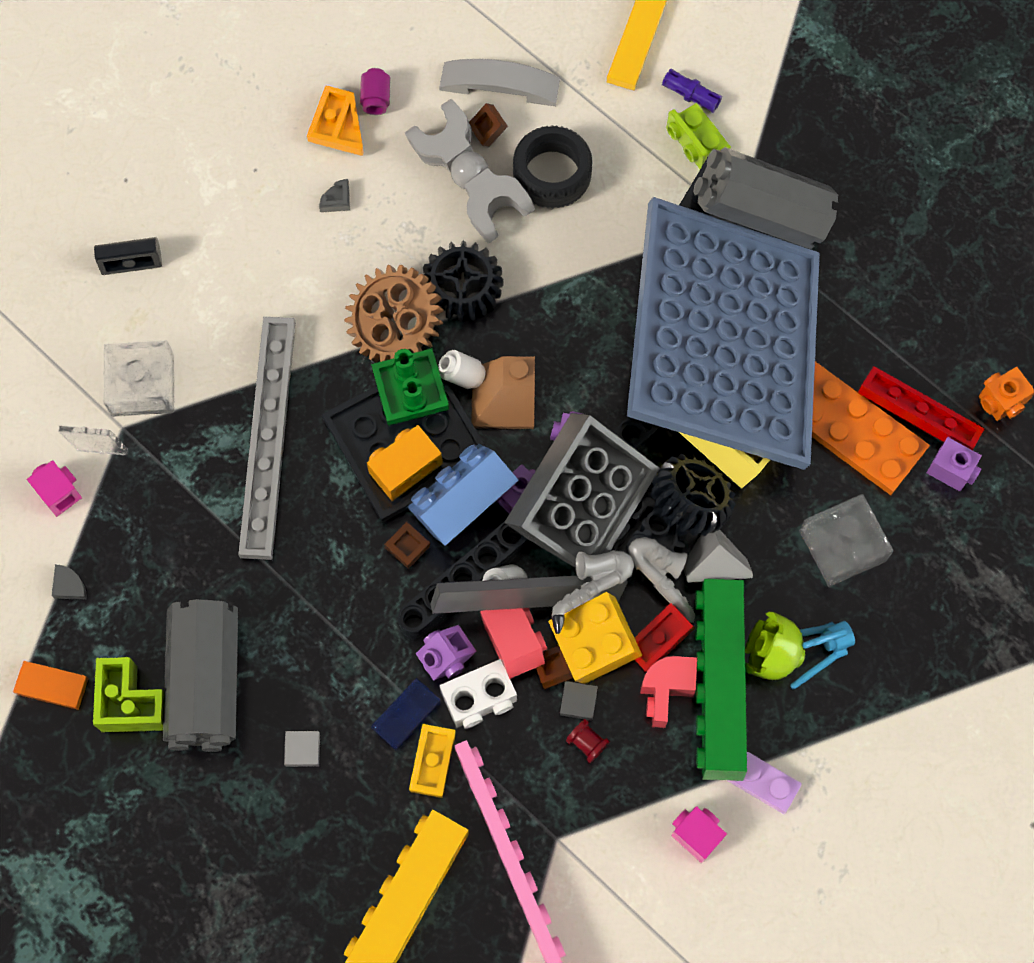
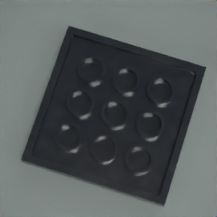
M442 378L449 404V410L388 426L378 388L375 386L321 414L382 523L409 509L408 506L412 503L411 498L420 489L431 487L437 481L435 477L441 470L447 466L452 468L461 460L460 454L471 445L477 446L478 444L485 446L448 382ZM419 425L442 453L443 464L395 500L391 501L369 474L366 462L369 461V457L374 451L381 447L386 449L394 443L396 436L407 428L411 430Z

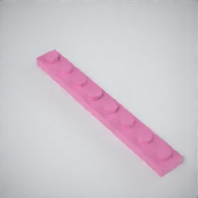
M467 740L454 745L455 752L545 963H562L560 958L566 956L558 936L551 938L546 925L552 922L545 905L541 904L538 906L533 893L538 891L531 873L527 872L524 874L519 861L523 860L524 856L517 840L510 842L505 830L510 828V824L503 808L497 811L492 798L496 797L497 794L491 779H483L479 767L484 764L477 747L470 749Z

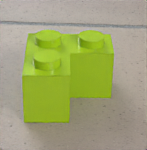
M130 657L96 658L93 725L101 732L163 730L164 691L162 689L137 690L138 666Z

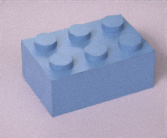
M481 444L477 446L471 445L466 448L459 456L461 460L452 468L447 466L441 470L435 477L437 481L428 489L426 487L420 489L411 498L412 503L408 506L410 511L431 535L445 546L518 481L495 451Z

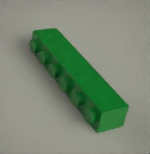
M704 579L702 589L696 590L695 608L696 610H701V621H696V640L701 641L702 652L696 653L697 672H702V683H697L696 703H702V715H697L696 735L702 736V748H697L696 766L697 768H702L703 780L743 781L747 773L744 580Z

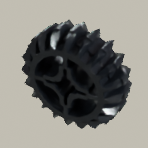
M464 240L460 244L461 247H455V244L451 241L449 243V250L439 246V256L430 254L429 263L423 266V273H425L423 275L429 278L427 283L431 282L436 286L433 293L438 294L442 299L435 305L440 306L446 311L445 315L448 321L453 315H457L460 322L463 321L464 315H469V318L474 321L476 319V312L485 316L487 314L486 307L494 309L496 306L495 299H500L502 295L500 288L504 286V279L500 277L502 275V267L497 266V258L495 256L489 257L487 247L478 251L479 247L476 242L469 248ZM456 265L453 269L446 270L449 267ZM468 265H472L478 268L480 271L472 270L469 268ZM464 272V280L466 282L463 283V289L460 290L459 280H461L462 273ZM440 288L454 293L457 298L448 296ZM479 292L475 296L468 298L470 294Z
M680 454L678 457L672 456L663 465H660V469L650 485L652 488L650 496L656 500L654 507L663 511L661 517H668L671 520V526L677 524L680 526L681 532L689 530L693 536L698 533L706 536L711 532L720 530L729 521L736 505L733 501L735 493L729 490L731 483L724 481V473H718L714 469L715 464L709 466L704 458L698 461L693 454L688 457Z

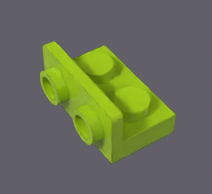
M697 103L680 113H677L675 109L668 113L666 125L668 134L673 140H678L683 147L687 159L692 163L695 162L699 169H701L713 149L719 151L724 147L731 149V146Z

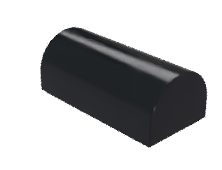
M157 237L94 246V256L101 275L162 267L161 250Z

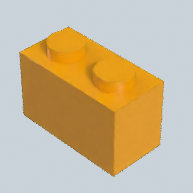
M417 425L411 430L407 428L396 436L395 442L386 449L381 447L374 451L366 463L369 474L390 500L393 501L441 466L443 460L442 453L420 426Z

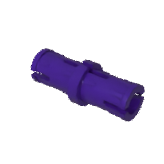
M672 68L666 73L662 82V86L683 96L685 101L697 103L712 113L718 108L723 97L700 85L701 82L697 79L691 80Z

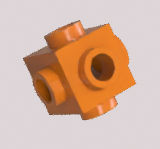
M1015 367L1003 375L998 372L989 377L983 383L985 387L980 393L979 398L981 399L983 409L988 414H992L996 421L1005 416L1011 419L1026 408L1024 405L1034 395V388L1019 368Z

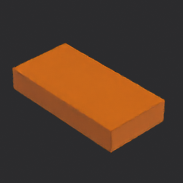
M23 661L13 693L79 710L89 678L84 675Z

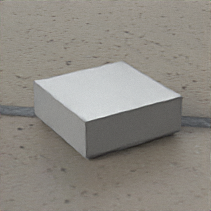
M286 731L284 765L286 767L319 766L320 732Z

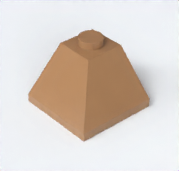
M503 356L482 364L486 370L485 379L479 387L472 388L471 422L475 429H534L535 357Z

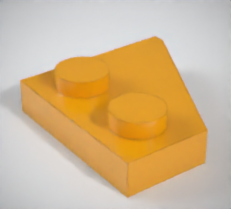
M325 85L307 133L308 142L363 156L364 150L353 92Z

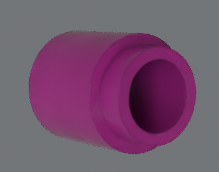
M380 68L368 69L367 72L361 75L360 104L363 106V111L370 115H382L386 113L387 107L390 105L391 78Z

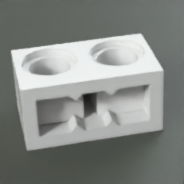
M501 659L440 685L441 694L456 728L464 725L465 729L473 727L483 721L482 716L492 712L495 715L503 714L513 708L512 703L517 702V694ZM492 683H499L505 690L500 696L492 697L486 692L487 686ZM462 696H468L473 699L474 704L468 710H460L455 705L457 699Z

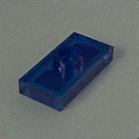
M416 678L373 723L371 728L396 751L441 703V700Z

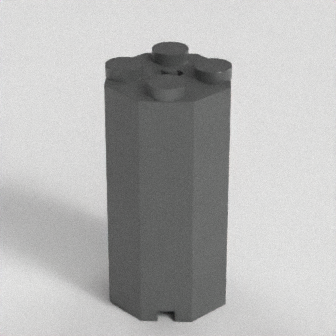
M726 147L720 151L713 149L710 152L703 176L697 179L693 190L694 195L698 196V204L704 212L808 249L815 247L813 242L821 243L826 239L837 215V210L832 209V201L838 203V194L831 186Z
M196 599L189 600V607L180 608L181 602H175L167 609L163 741L168 742V749L188 750L189 746H202V751H221L222 746L230 745V742L236 739L238 607L232 606L228 610V603L224 601Z

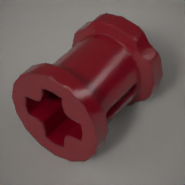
M584 719L569 734L566 742L576 745L587 756V761L592 763L609 745L610 740L607 738L602 739L588 726L589 721Z

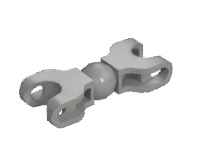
M449 99L441 105L447 120L446 127L441 133L426 135L417 126H413L405 132V135L425 164L446 167L451 173L453 181L459 187L466 189L469 196L467 202L468 217L487 243H491L498 237L495 225L492 222L493 214L497 209L503 206H512L522 216H527L535 210L532 199L516 178L507 175H495L488 168L486 160L478 153L473 152L470 145L472 128L468 118L452 99Z

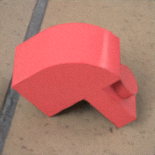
M666 657L654 663L645 674L640 694H653V697L647 698L646 717H652V727H666L668 722L669 696H694L696 691L697 658Z

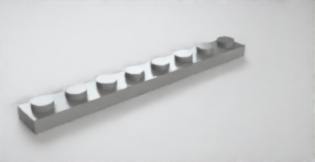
M263 317L238 554L240 558L273 559L296 324L294 318Z

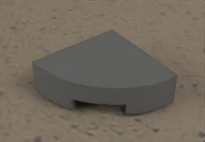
M348 179L335 182L334 186L321 196L319 203L320 212L350 211Z
M55 564L51 596L54 599H86V588L80 577L72 569Z

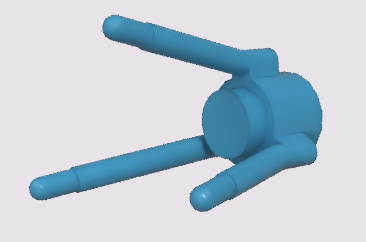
M846 621L837 624L830 622L822 626L800 629L802 637L821 633L820 637L803 642V648L823 643L827 651L833 650V653L791 684L792 689H796L836 659L848 654L846 648L855 644V637L850 625Z

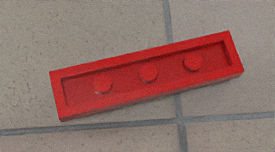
M873 366L857 392L943 442L949 437L973 450L985 429Z

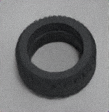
M557 125L542 126L529 132L518 143L513 156V177L519 181L534 205L537 204V206L552 209L554 207H564L565 205L569 206L580 199L589 187L592 175V154L586 141L573 130L563 126L558 127ZM558 152L571 158L578 169L570 178L561 182L551 183L536 178L527 166L533 158L542 153Z

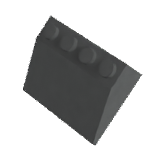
M571 413L504 523L576 568L578 552L598 555L611 551L660 468L592 416Z

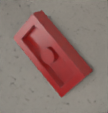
M670 603L635 637L642 656L635 659V661L647 672L654 663L665 658L695 627Z

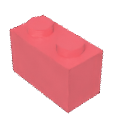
M529 608L480 611L484 628L498 658L502 660L510 679L545 664L543 651L547 650V646L541 632L534 633L531 627L534 624V620Z

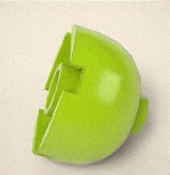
M768 612L766 615L769 618L766 621L759 619L749 635L745 646V653L751 654L749 664L745 662V670L747 673L760 678L779 680L791 674L795 668H799L805 659V650L802 647L803 637L794 622L777 613Z

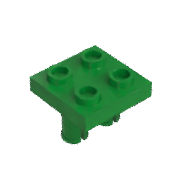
M400 349L395 353L393 359L371 364L388 426L449 410V404L433 349L413 354L408 349Z

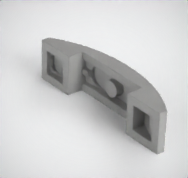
M459 59L444 62L439 90L469 94V89L527 96L526 103L556 107L560 78L546 71L514 62L493 59Z

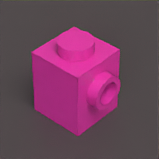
M53 460L48 464L45 463L38 466L32 472V475L26 479L56 517L82 499L81 495L72 485L77 481L66 466L59 468Z
M696 806L691 812L684 809L673 821L672 825L676 829L671 836L702 863L724 839L727 833L717 825L720 821L711 811L706 808L701 811Z

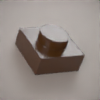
M486 103L469 121L473 133L481 145L490 147L508 127L494 105Z
M408 522L384 544L385 548L408 569L431 546L430 542Z
M559 646L543 652L545 664L536 669L544 689L573 678Z

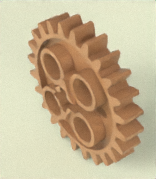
M387 265L386 274L379 268H376V277L374 279L366 274L365 280L367 284L365 286L359 283L356 284L360 292L358 295H349L355 302L354 305L345 307L346 310L352 312V316L345 318L344 322L353 325L346 332L348 335L355 337L351 343L358 348L361 347L360 354L364 356L369 355V359L377 363L379 360L382 362L393 359L395 353L400 349H408L412 353L422 351L421 347L423 345L432 347L428 338L430 336H439L433 328L434 325L443 324L441 320L436 318V314L444 312V309L435 305L442 298L438 294L433 293L436 286L431 282L427 283L428 277L423 274L418 275L419 272L412 267L407 271L406 267L399 265L396 271L394 267ZM407 289L406 298L399 301L400 293ZM386 291H387L388 300H386V297H385V292H386ZM379 301L380 305L378 310L372 313V306L374 305V303ZM416 317V325L408 330L409 321ZM389 329L388 337L381 341L382 332ZM399 330L402 332V335H403V339H402V340H400V332H399Z

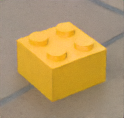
M608 592L565 613V621L560 634L555 633L552 619L548 621L572 676L579 683L586 684L642 656L616 597Z

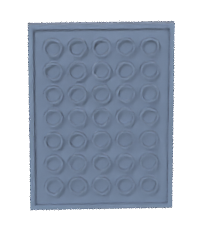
M653 197L649 201L647 209L627 417L805 470L811 464L819 252Z

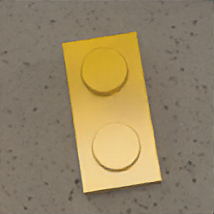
M422 724L409 787L410 792L443 798L456 734L455 730Z

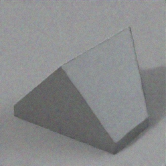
M721 530L711 532L706 536L700 535L687 556L683 568L687 582H703L704 579L732 580L753 578V572L747 558Z

